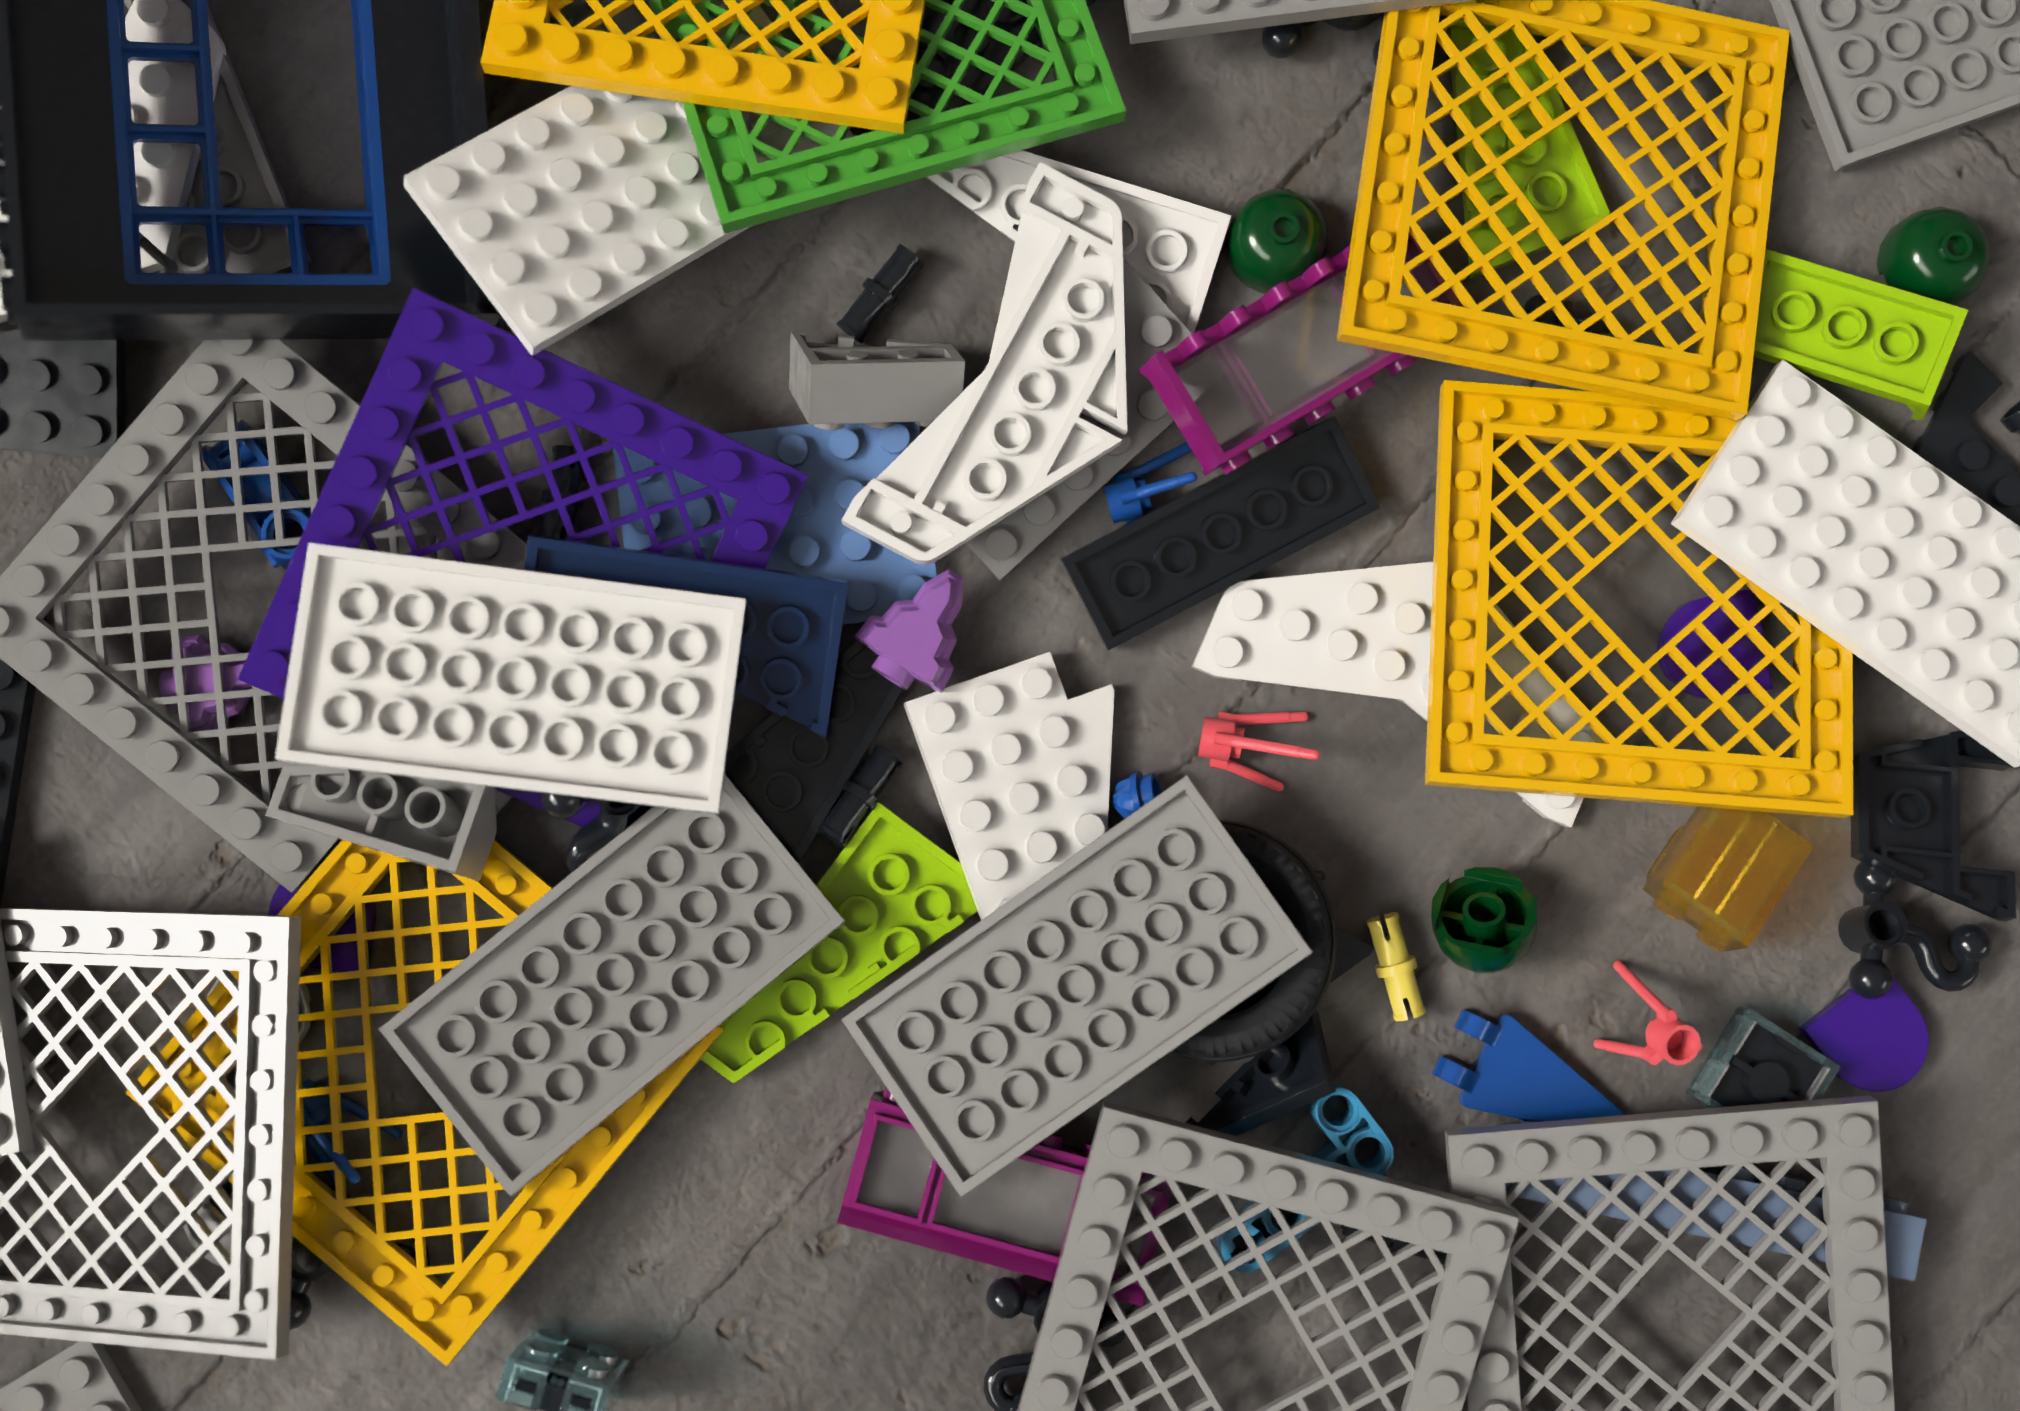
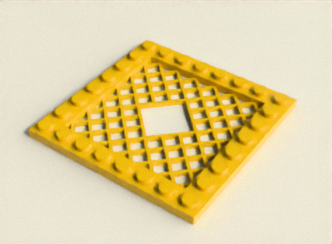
M494 0L481 57V65L486 74L904 134L926 0H859L863 6L843 19L828 2L829 0H807L791 11L781 0H768L781 17L762 30L756 27L746 13L766 0H743L740 3H737L736 0H723L729 10L709 23L706 22L694 7V5L702 0H677L678 2L657 15L652 12L644 0H615L604 8L598 0H585L595 14L574 27L569 24L559 10L575 0ZM634 4L647 21L625 35L612 20V17ZM820 7L833 25L811 38L798 20ZM686 11L699 29L676 42L663 25ZM551 16L557 22V24L549 23ZM868 17L864 42L862 44L850 28ZM738 19L751 37L729 50L716 32ZM603 23L610 32L593 29ZM790 27L803 44L784 57H780L768 42V39ZM656 31L662 40L646 38V36ZM841 34L855 52L836 65H833L820 47ZM707 38L714 47L697 44ZM760 46L766 55L749 52ZM811 53L813 57L817 60V62L804 61L801 59H803ZM860 63L859 68H852Z
M1475 0L1384 12L1336 341L1733 420H1740L1746 416L1790 31L1652 0ZM1440 15L1448 16L1447 18L1439 22ZM1463 19L1478 40L1460 52L1444 30ZM1482 24L1496 26L1497 28L1488 33ZM1509 30H1513L1527 49L1525 53L1511 62L1508 61L1494 42V40ZM1531 34L1547 38L1537 43ZM1437 40L1450 59L1432 70ZM1559 40L1564 43L1576 59L1575 63L1560 73L1543 52ZM1581 45L1595 47L1596 49L1587 54ZM1484 48L1499 67V70L1481 81L1466 59ZM1609 50L1626 71L1610 83L1607 82L1593 63L1595 59ZM1629 55L1645 59L1636 65ZM1532 58L1549 79L1533 91L1529 89L1515 70ZM1657 61L1662 64L1674 80L1673 84L1659 93L1656 92L1642 73L1643 70ZM1678 65L1695 69L1685 75ZM1456 66L1472 88L1453 100L1438 77ZM1580 69L1585 71L1598 89V91L1583 101L1579 100L1565 81V79ZM1708 71L1723 91L1721 95L1709 103L1704 101L1691 83L1692 80ZM1503 77H1506L1521 99L1503 110L1487 88ZM1630 79L1633 80L1647 99L1645 103L1631 112L1614 91ZM1430 87L1443 107L1425 118ZM1553 87L1557 89L1571 108L1554 120H1552L1537 99ZM1679 89L1696 110V112L1681 122L1677 120L1663 101ZM1478 95L1493 117L1475 129L1459 107ZM1603 97L1620 118L1605 130L1600 128L1587 110L1588 107ZM1724 103L1721 123L1712 110ZM1527 105L1543 128L1525 139L1509 117ZM1652 107L1669 128L1668 131L1653 141L1636 120V118ZM1450 114L1465 136L1449 147H1446L1431 125ZM1577 116L1636 196L1562 246L1502 165ZM1700 118L1704 120L1718 139L1702 151L1685 130V128ZM1499 124L1515 146L1496 158L1481 135ZM1624 126H1626L1641 146L1640 150L1625 160L1608 138ZM1422 136H1424L1437 155L1418 167ZM1674 136L1691 158L1675 170H1673L1657 148ZM1471 143L1487 165L1468 177L1453 157V154ZM1719 149L1717 169L1715 170L1707 160V157ZM1646 155L1663 176L1662 179L1647 189L1630 168L1631 165ZM1443 162L1459 184L1439 196L1424 173ZM1695 165L1713 187L1697 199L1694 198L1679 178L1680 175ZM1493 172L1508 192V195L1490 207L1474 184ZM1417 184L1430 203L1411 215L1415 186ZM1667 184L1671 186L1685 205L1684 208L1669 218L1651 196ZM1464 191L1480 214L1464 225H1461L1445 203ZM1713 197L1710 219L1701 205ZM1514 201L1531 224L1512 236L1496 213ZM1642 203L1657 223L1655 228L1642 237L1637 234L1624 216L1625 213ZM1436 210L1452 233L1433 245L1417 222ZM1689 213L1692 214L1707 234L1706 237L1691 247L1688 246L1673 225ZM1486 220L1502 243L1483 255L1468 235V232ZM1612 222L1616 224L1630 243V245L1613 257L1596 235L1597 232ZM1534 231L1539 234L1552 252L1551 255L1536 265H1533L1518 245L1519 241ZM1662 232L1680 254L1663 267L1646 246L1647 242ZM1410 233L1423 252L1405 264L1408 235ZM1458 240L1474 262L1455 275L1439 254V251ZM1584 241L1588 243L1602 262L1601 265L1585 276L1568 254V252ZM1708 245L1704 267L1695 253ZM1506 250L1510 252L1524 271L1523 274L1505 285L1489 263ZM1636 251L1652 273L1635 286L1618 265V262ZM1429 259L1445 282L1426 294L1410 271ZM1558 260L1574 283L1556 295L1539 272ZM1684 261L1701 282V285L1685 296L1667 274ZM1480 269L1496 292L1477 305L1461 284V281ZM1607 270L1624 292V294L1608 305L1603 302L1589 283ZM1530 279L1546 303L1527 315L1511 291ZM1656 280L1674 302V304L1657 316L1639 293ZM1402 282L1413 297L1400 294ZM1451 288L1464 307L1433 300ZM1580 289L1596 313L1578 325L1561 302ZM1702 294L1699 316L1689 302ZM1502 299L1514 317L1485 312L1484 310ZM1628 300L1632 302L1646 321L1644 325L1629 335L1612 314L1613 310ZM1552 309L1564 327L1535 322L1534 320ZM1677 310H1680L1696 332L1679 345L1662 324L1664 319ZM1602 319L1614 337L1585 332L1584 330ZM1652 329L1664 347L1635 342L1634 340ZM1696 343L1695 353L1684 351Z
M1453 380L1443 381L1440 386L1425 785L1847 818L1853 815V653L1794 611L1792 617L1781 606L1780 601L1731 566H1729L1740 579L1722 594L1702 573L1718 557L1711 554L1696 567L1677 546L1687 535L1680 532L1671 540L1652 520L1668 504L1678 513L1684 504L1678 495L1694 481L1698 483L1738 420L1592 391ZM1493 439L1506 440L1493 451ZM1515 443L1535 462L1519 478L1499 459ZM1533 443L1558 445L1544 456ZM1566 447L1587 467L1570 482L1550 463ZM1584 447L1609 449L1595 460ZM1617 451L1638 471L1622 486L1601 466ZM1635 451L1660 453L1646 464ZM1669 455L1689 475L1673 490L1652 470ZM1686 455L1710 456V458L1698 468ZM1493 467L1510 486L1491 501ZM1541 469L1561 489L1544 505L1524 485ZM1592 473L1612 493L1595 509L1575 489ZM1643 477L1663 497L1647 513L1626 493ZM1514 492L1534 511L1517 528L1497 508ZM1565 496L1586 516L1569 532L1549 512ZM1616 500H1619L1637 520L1620 536L1600 516ZM1492 517L1508 535L1490 550ZM1539 518L1559 538L1542 555L1522 534ZM1591 522L1611 542L1594 559L1574 539ZM1642 526L1714 601L1645 663H1642L1572 588ZM1513 541L1533 561L1516 577L1495 557ZM1564 545L1585 565L1568 581L1547 561ZM1490 566L1507 585L1488 601ZM1538 568L1558 588L1541 605L1520 584ZM1745 584L1766 605L1749 621L1728 600ZM1511 591L1532 611L1514 628L1494 608ZM1563 595L1584 616L1567 632L1546 612ZM1719 607L1740 628L1723 644L1702 624ZM1770 612L1791 632L1775 648L1754 628ZM1489 617L1505 636L1487 651V620ZM1536 618L1557 638L1540 655L1519 635ZM1588 622L1609 642L1592 659L1571 639ZM1692 631L1713 651L1696 668L1676 647ZM1744 635L1765 655L1748 672L1728 651ZM1510 641L1531 662L1513 679L1492 658ZM1792 643L1793 668L1780 655ZM1562 645L1583 666L1565 683L1544 662ZM1614 649L1635 670L1617 687L1596 666ZM1665 654H1668L1687 674L1670 691L1649 670ZM1718 658L1739 678L1722 695L1701 674ZM1770 662L1791 682L1774 699L1753 678ZM1487 667L1503 684V687L1485 702ZM1534 669H1537L1556 689L1538 707L1517 685ZM1587 673L1608 693L1591 710L1570 690ZM1639 677L1661 698L1643 715L1622 694ZM1692 681L1713 702L1695 719L1675 698ZM1744 685L1765 706L1749 722H1746L1727 702ZM1508 692L1529 713L1511 730L1490 709ZM1791 694H1793V719L1780 707V704ZM1561 696L1581 716V719L1564 734L1543 713ZM1613 700L1634 721L1617 738L1595 717ZM1665 705L1686 725L1669 742L1648 721ZM1718 709L1739 730L1722 746L1701 726ZM1770 713L1791 734L1774 750L1753 730ZM1484 718L1500 735L1484 734ZM1535 719L1552 739L1520 737L1516 735ZM1588 724L1605 743L1571 741L1569 739ZM1640 728L1657 747L1622 745V743ZM1693 733L1709 751L1674 748L1689 734ZM1743 737H1746L1762 756L1727 752ZM1793 745V758L1780 757Z
M494 838L480 882L454 875L464 885L438 888L437 869L426 866L428 889L401 892L399 863L412 861L341 840L277 915L301 917L300 975L319 953L321 955L322 974L301 976L299 985L322 982L324 1012L299 1014L298 1022L325 1019L327 1048L300 1052L298 1031L295 1121L296 1159L294 1158L292 1235L439 1361L448 1366L725 1029L722 1026L717 1027L524 1186L525 1188L499 1218L497 1190L505 1189L496 1181V1178L487 1167V1183L459 1186L457 1156L475 1155L476 1153L471 1147L456 1148L455 1126L444 1112L379 1119L372 1014L398 1012L410 1004L408 999L407 973L434 970V980L436 983L444 976V969L455 968L463 961L443 962L441 932L468 930L471 955L479 948L478 929L508 925L550 891L553 886ZM390 870L391 893L369 895ZM466 893L468 922L440 924L439 896ZM475 894L504 918L477 921ZM429 897L431 926L404 928L402 900ZM392 901L394 929L367 932L365 903ZM355 912L356 933L334 936ZM431 934L433 963L406 965L404 936ZM394 938L396 967L369 969L367 940ZM357 941L359 970L332 973L330 944ZM230 970V973L239 983L240 971ZM397 974L399 1004L372 1006L370 977ZM359 978L361 1008L335 1010L333 981ZM220 982L206 999L219 1014L234 997L224 984ZM197 1009L183 1026L195 1040L210 1023ZM237 1011L226 1024L238 1038ZM362 1015L364 1045L337 1048L335 1018ZM218 1033L202 1049L216 1068L232 1053ZM174 1036L160 1053L171 1066L185 1051V1048ZM364 1053L366 1082L339 1085L338 1055ZM327 1057L329 1086L302 1089L300 1059ZM193 1059L178 1074L192 1094L208 1079ZM150 1063L137 1080L148 1091L162 1075ZM169 1085L154 1100L169 1120L184 1105ZM128 1089L126 1094L130 1098H132L136 1103L139 1104V1102ZM213 1089L200 1103L215 1123L230 1108V1105L217 1089L216 1091ZM367 1090L369 1120L342 1123L340 1093ZM329 1094L331 1124L304 1127L303 1097ZM192 1114L176 1129L191 1149L206 1134ZM235 1119L223 1131L233 1146L235 1143ZM444 1120L446 1150L419 1152L417 1123ZM407 1124L409 1154L382 1156L380 1127ZM369 1128L371 1158L348 1161L353 1168L372 1166L374 1195L347 1198L345 1174L340 1171L335 1162L307 1164L306 1134L332 1132L333 1152L341 1155V1153L344 1154L342 1131ZM214 1142L200 1156L217 1172H220L229 1163ZM447 1158L449 1187L422 1190L420 1160ZM410 1162L411 1191L384 1194L382 1164ZM334 1170L336 1192L312 1172ZM234 1173L228 1179V1181L232 1184ZM487 1192L489 1221L462 1224L460 1194ZM450 1196L452 1225L424 1228L422 1198ZM412 1200L414 1229L387 1232L385 1202ZM374 1204L376 1226L352 1206ZM489 1230L464 1261L463 1232ZM452 1234L454 1263L427 1266L425 1237ZM415 1238L416 1260L392 1240ZM455 1272L445 1285L433 1276V1274Z

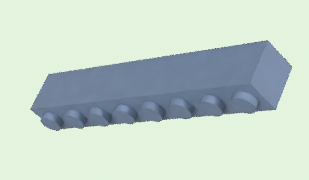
M1523 1119L1520 1120V1123H1532V1122H1533V1121H1528V1120H1523ZM1742 1166L1723 1188L1743 1203L1762 1181L1754 1178L1755 1175ZM1707 1167L1700 1168L1714 1180L1722 1172L1721 1170ZM1673 1170L1650 1171L1647 1173L1662 1184ZM1689 1170L1670 1192L1690 1207L1707 1189L1708 1185ZM1621 1174L1594 1177L1609 1188ZM1636 1174L1617 1196L1637 1212L1655 1192V1189ZM1784 1175L1777 1184L1796 1199L1806 1188L1807 1181L1794 1176ZM1568 1178L1541 1181L1556 1192ZM1582 1179L1564 1200L1574 1209L1588 1212L1602 1194ZM1515 1182L1505 1183L1506 1192ZM1531 1183L1518 1196V1198L1547 1203L1549 1200L1547 1196ZM1770 1190L1752 1212L1771 1227L1790 1205L1773 1190ZM1819 1191L1805 1208L1824 1223L1822 1192ZM1717 1194L1699 1216L1718 1231L1737 1209ZM1883 1195L1887 1276L1915 1281L1927 1219L1907 1211L1909 1202ZM1664 1198L1646 1220L1655 1227L1670 1230L1683 1213ZM1612 1202L1600 1214L1627 1221L1630 1219L1628 1215ZM1799 1213L1780 1235L1799 1250L1818 1228ZM1746 1217L1727 1239L1731 1243L1753 1247L1765 1232ZM1694 1222L1684 1231V1233L1712 1238ZM1825 1240L1808 1259L1826 1263ZM1775 1241L1766 1249L1791 1255Z

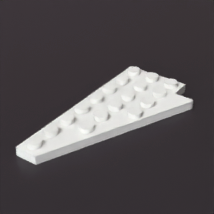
M1050 652L944 688L942 693L936 691L904 703L907 716L981 920L1107 832L1114 689L1112 684L1067 700Z

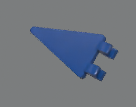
M1462 1009L1454 1028L1485 1042L1474 1067L1470 1070L1440 1055L1431 1073L1462 1089L1459 1102L1469 1109L1533 1122L1625 1115L1518 1021L1505 1013L1498 1015L1493 1024Z

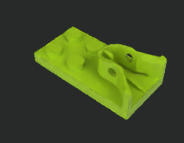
M1765 249L1754 357L1775 364L1785 360L1800 372L1905 404L1914 413L1911 419L1923 420L1931 405L1969 310Z

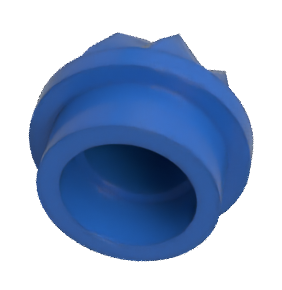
M1140 771L1132 772L1130 777L1117 783L1112 800L1113 805L1123 818H1127L1161 794L1162 790L1154 773L1142 775Z

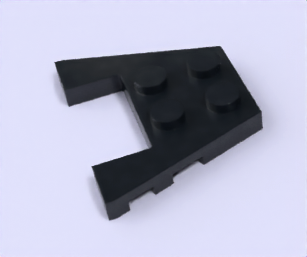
M1969 351L1956 360L1951 370L1954 373L1945 391L1939 394L1932 408L1934 413L1923 435L1918 437L1912 451L2020 526V474L1967 422V419L2003 383Z
M1962 730L1950 732L1944 736L1908 741L1855 754L1853 756L1851 857L1995 920L2007 922L2015 919V872L1965 867L1960 864L1959 766L2004 771L2012 766Z

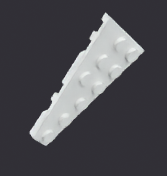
M1023 150L926 177L1014 242L1017 236L1027 184L1039 162L1110 198L1118 205L1122 214L1123 257L1192 334L1195 332L1232 215Z

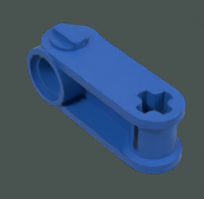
M244 420L237 422L238 431L253 430ZM261 438L239 440L241 468L269 466L267 446ZM220 441L212 447L208 445L202 447L203 460L210 471L231 469L229 441ZM281 473L282 502L304 500L287 474ZM270 474L242 477L245 505L272 503ZM232 477L217 479L235 504ZM311 508L283 510L285 534L296 524H301L303 530H305L311 516ZM273 511L246 513V521L260 541L276 539ZM277 547L261 550L273 567L277 568L281 565L287 570L296 548Z

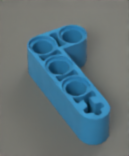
M1334 1081L1336 1092L1308 1104V1110L1313 1120L1329 1140V1142L1310 1156L1378 1175L1384 1174L1391 1166L1394 1158L1393 1146L1389 1138L1359 1098L1343 1084ZM1333 1095L1344 1096L1347 1108L1342 1117L1336 1120L1325 1119L1322 1112L1324 1102ZM1365 1137L1376 1138L1378 1143L1376 1155L1368 1161H1357L1354 1157L1356 1144ZM1254 1201L1248 1202V1203H1247L1246 1205H1244L1241 1209H1239L1238 1212H1240L1241 1210H1243V1209L1249 1207L1250 1205H1252V1204H1254V1203H1256V1202H1254ZM1269 1208L1244 1221L1256 1244L1265 1240L1262 1232L1254 1223L1257 1218L1260 1217L1271 1236L1282 1230L1279 1224L1271 1221V1210ZM1295 1213L1291 1221L1287 1223L1290 1226L1307 1216ZM1315 1225L1295 1235V1237L1297 1239L1300 1238ZM1236 1226L1216 1237L1217 1246L1224 1261L1242 1252L1239 1248L1235 1247L1233 1242L1235 1236L1241 1235ZM1286 1240L1262 1254L1268 1262L1288 1247L1290 1243ZM1253 1258L1233 1270L1249 1273L1259 1269L1260 1266L1256 1259Z

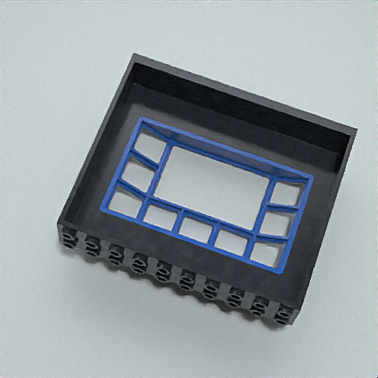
M0 0V162H4V165H0V210L2 216H8V221H0V255H3L5 270H11L12 276H1V297L3 310L7 311L8 324H18L23 341L390 339L412 289L416 288L496 326L501 316L404 187L405 175L488 131L484 71L481 65L482 44L478 0H350L365 198L364 209L224 207L221 205L207 0H190L193 41L189 44L129 41L126 38L124 0ZM130 61L192 63L195 67L198 123L196 125L134 123L131 115L128 63ZM144 142L199 145L204 196L203 206L139 205L137 202L134 144ZM141 225L204 226L206 228L209 271L207 273L143 272L141 269L139 227ZM227 225L286 227L288 230L292 272L289 274L228 273L225 263L223 227ZM307 226L364 227L368 234L372 273L313 274L309 272L304 228Z

